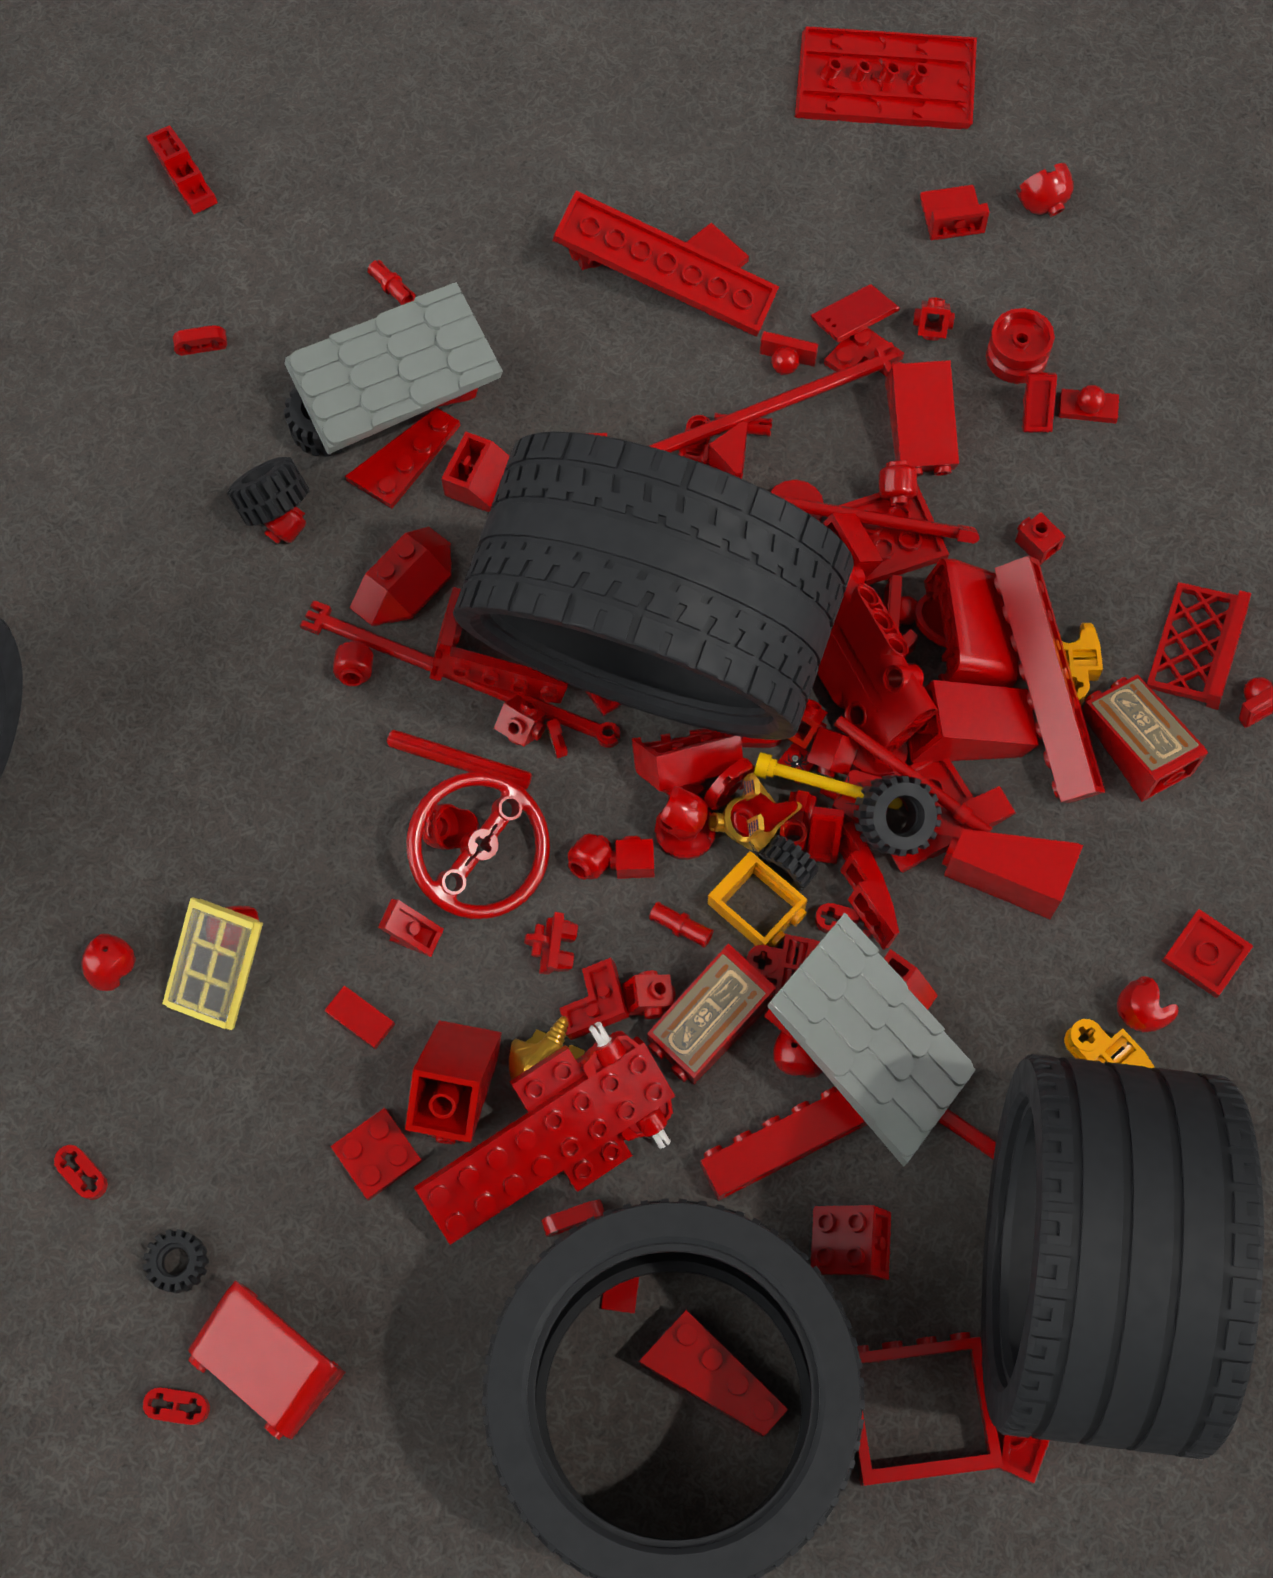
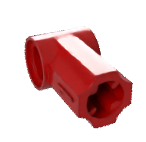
M798 790L790 792L789 801L794 800L801 803L802 808L781 825L780 836H784L786 839L790 835L799 836L801 839L793 841L794 845H799L802 847L801 850L805 852L807 849L812 807H815L817 797L809 792Z

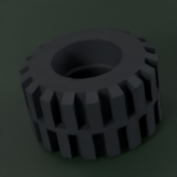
M292 389L289 393L291 398H286L284 415L295 444L301 446L302 451L306 453L311 449L313 456L319 457L320 452H323L325 457L331 456V454H327L312 421H310V416L298 391ZM342 449L336 451L337 454L343 452Z
M278 457L268 460L244 473L230 486L227 495L244 523L248 526H254L277 519L295 508L309 493V487L291 457Z
M887 775L882 776V779L876 778L872 780V786H865L861 790L864 796L863 798L857 797L855 804L859 805V810H853V817H857L859 822L854 825L857 831L863 832L859 836L862 841L868 842L869 847L873 850L897 856L914 855L919 853L918 848L926 849L930 845L927 841L928 839L934 840L937 836L934 828L940 827L941 820H937V814L942 812L941 806H935V802L939 799L936 794L929 793L932 788L928 784L921 783L920 779L909 776ZM900 797L908 807L909 817L905 827L900 832L894 834L886 823V810L892 800Z

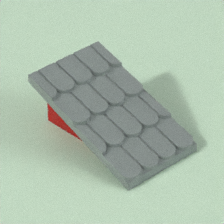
M457 282L415 297L412 302L380 313L374 319L329 335L328 339L296 350L286 357L285 366L327 454H331L431 408L471 400L476 397L479 387L501 378L503 370L496 360Z
M844 913L767 1006L769 1010L764 1017L806 1051L904 1167L976 1069L973 1067L971 1060L944 1032L945 1028L908 989L906 982L878 953L879 949Z

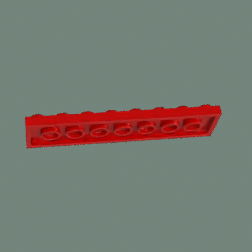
M575 191L553 237V241L756 337L779 289V286L579 191Z

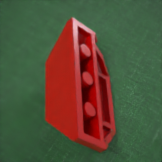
M429 526L404 533L365 573L350 609L371 626L413 618L452 577L450 542Z

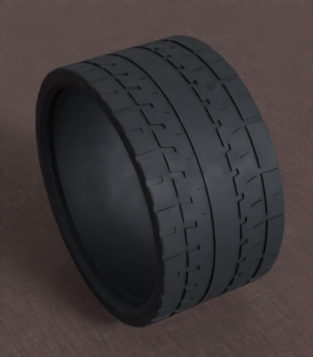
M563 431L539 432L520 438L512 448L493 500L491 511L481 533L478 547L473 555L453 610V615L463 629L489 647L534 670L589 693L643 712L703 729L747 738L782 740L793 737L798 731L854 562L852 554L845 543L819 520L783 498L732 474L674 453L626 440L586 433Z

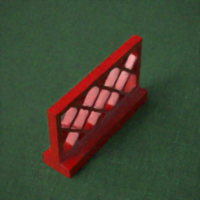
M1178 582L1147 685L1151 689L1205 702L1207 703L1206 707L1219 710L1252 593L1239 590V594L1234 595ZM1182 592L1195 595L1199 603L1185 608L1180 600ZM1215 601L1230 603L1228 610L1218 615L1213 612L1209 604ZM1204 608L1210 619L1197 625L1190 614ZM1185 617L1192 628L1178 634L1172 626L1173 621ZM1215 624L1221 634L1208 641L1201 630ZM1196 633L1203 644L1189 651L1182 639ZM1177 642L1183 654L1170 660L1164 651L1165 647ZM1217 644L1216 651H1215L1212 646H1214V645ZM1207 649L1213 661L1200 667L1194 655ZM1163 658L1165 663L1160 665L1161 659ZM1188 659L1195 670L1181 676L1174 665ZM1167 668L1170 669L1176 680L1169 683L1155 681L1157 673ZM1208 670H1210V671H1209V674H1208V677H1207V675L1205 674V672L1208 671ZM1199 675L1205 683L1204 691L1200 692L1190 689L1186 681Z

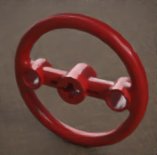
M488 772L459 774L433 787L416 807L409 823L406 839L409 867L422 892L443 910L459 917L470 919H487L501 916L515 910L526 902L541 883L550 855V836L547 823L533 797L514 781ZM485 786L499 790L501 796L493 802L490 816L480 829L467 832L460 841L461 854L448 870L439 873L435 881L432 880L424 864L421 842L423 828L432 809L442 798L460 788ZM504 801L509 802L512 807V813L509 817L502 812ZM522 811H524L532 825L535 837L534 861L524 883L510 896L496 903L472 905L458 901L457 895L465 889L467 876L479 861L491 859L496 854L499 845L497 837L509 821L517 819ZM482 839L480 846L483 850L477 851L478 844L475 840ZM449 874L453 875L456 879V887L453 891L448 890L445 885V879Z

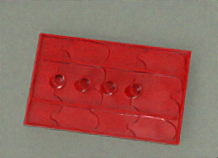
M808 26L803 30L795 118L872 124L883 123L916 127L927 126L946 129H969L973 124L977 37Z

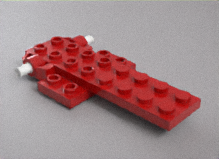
M596 1022L594 1023L596 1028L593 1025L589 1027V1031L595 1038L596 1043L584 1055L575 1060L571 1051L565 1045L509 1081L528 1113L414 1186L417 1194L450 1245L562 1171H564L574 1189L579 1192L633 1156L625 1144V1140L630 1141L639 1137L652 1136L660 1149L666 1147L664 1143L667 1146L670 1144L671 1140L665 1133L664 1128L673 1114L671 1099L676 1096L647 1046L639 1037L636 1036L632 1039L623 1031H616L608 1035L602 1023Z

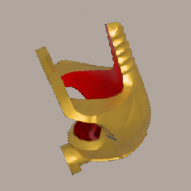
M749 773L743 780V794L729 802L723 813H712L708 820V826L711 831L725 832L732 840L743 845L745 848L759 852L771 841L779 827L802 808V804L794 800L776 803L759 779L753 773Z
M561 1016L547 1033L536 1029L533 1036L524 1042L517 1038L512 1041L509 1056L511 1080L563 1047L568 1027L566 1016ZM569 1045L568 1048L575 1060L584 1055V1050L574 1045Z

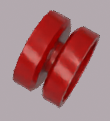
M1027 308L1011 309L1001 314L994 322L986 351L987 365L992 373L1001 380L1014 384L1026 383L1027 372L1043 373L1055 339L1053 326L1045 316Z

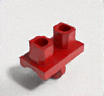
M554 912L553 917L546 919V926L536 924L534 934L525 935L524 943L532 946L531 956L541 957L539 974L549 975L553 971H569L573 967L574 953L560 950L561 941L573 943L576 940L578 924L564 920V913Z

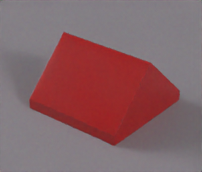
M740 422L709 444V466L742 479L748 422Z

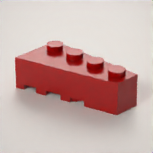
M687 1310L639 1361L641 1366L761 1437H764L788 1410Z

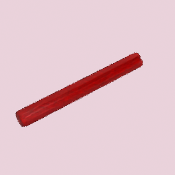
M391 730L387 738L388 746L468 772H488L501 775L514 781L524 789H528L532 780V775L528 771L404 732Z

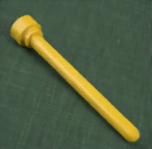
M763 752L759 754L754 771L756 777L766 779V777L773 778L775 775L853 798H863L864 796L861 792L864 787L777 763L778 760L772 758L773 755ZM899 797L895 798L888 805V808L899 809L902 806V800Z

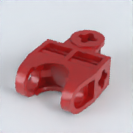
M785 934L782 949L767 945H757L749 951L746 960L776 987V995L790 979L791 974L795 973L820 941ZM797 948L798 952L795 965H793L795 951ZM759 959L765 960L766 966L764 970L758 968Z

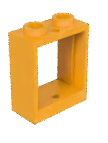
M751 851L708 895V905L755 946L767 945L777 948L784 940V931L791 924L797 926L807 914L805 911L807 898ZM752 874L756 875L792 906L765 937L725 904Z

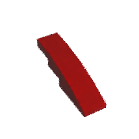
M170 125L146 136L150 146L193 215L218 203L214 193L205 182L201 171L192 160L188 149Z
M1000 786L964 802L974 810L973 814L991 827L1016 814ZM946 811L937 816V820H941V825L934 828L937 836L934 840H927L930 845L926 849L918 848L919 853L914 855L897 856L891 854L900 872L903 873L928 858H934L946 852L952 838L959 839L963 829H974L966 823L964 825L960 824L953 818L954 814Z
M850 821L842 826L839 852L846 860L840 871L854 890L848 901L881 948L885 950L889 948L900 933L893 902L884 877L870 848L859 837L861 834L856 830L854 823Z

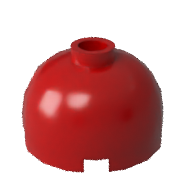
M1066 163L1054 165L1056 170L1052 172H1047L1046 169H1043L1019 185L1021 190L1016 189V193L1028 211L1036 215L1048 213L1050 217H1053L1065 210L1064 204L1070 200L1074 191V181Z

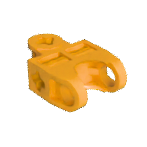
M1081 623L1080 638L1072 643L1062 641L1080 706H1082L1085 696L1090 689L1089 681H1098L1103 671L1100 642L1092 623Z
M1081 1019L1065 1034V1046L1076 1059L1154 1068L1145 1051L1123 1028L1110 1038L1095 1021ZM1085 1033L1089 1038L1082 1043L1078 1038ZM1123 1047L1124 1050L1112 1060L1111 1056Z

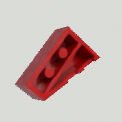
M708 729L690 730V736L674 739H671L670 733L660 734L661 740L644 743H642L641 737L631 738L635 769L638 775L661 792H672L674 786L701 784L708 778L719 777L731 765L743 759L741 736Z

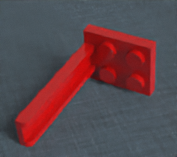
M453 587L441 625L429 678L441 681L443 673L459 679H468L483 683L489 687L509 690L515 694H525L545 702L561 704L568 683L559 681L527 666L456 647L460 639L462 627L455 620L453 610L461 589Z

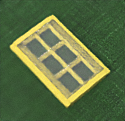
M190 898L162 1004L170 1009L223 1029L233 1030L263 923L206 900Z

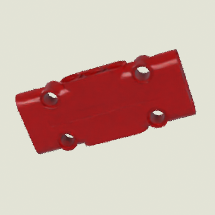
M853 566L817 673L833 701L839 707L845 709V718L891 753H894L937 713L938 709L923 686L924 674L922 669L916 664H908L904 658L909 652V647L876 591L871 586L865 584L864 571L858 566Z

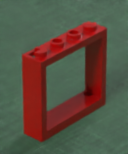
M970 1332L950 1334L951 1341L937 1342L936 1336L916 1339V1345L903 1347L902 1341L882 1343L883 1349L869 1351L868 1345L857 1346L862 1364L970 1350L988 1452L987 1455L872 1469L864 1421L859 1451L856 1452L861 1486L1004 1467L997 1429L990 1419L986 1404L980 1337L971 1338Z

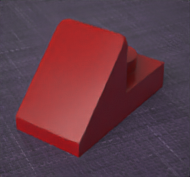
M391 899L378 928L391 935L389 941L429 957L432 956L444 928L397 899Z

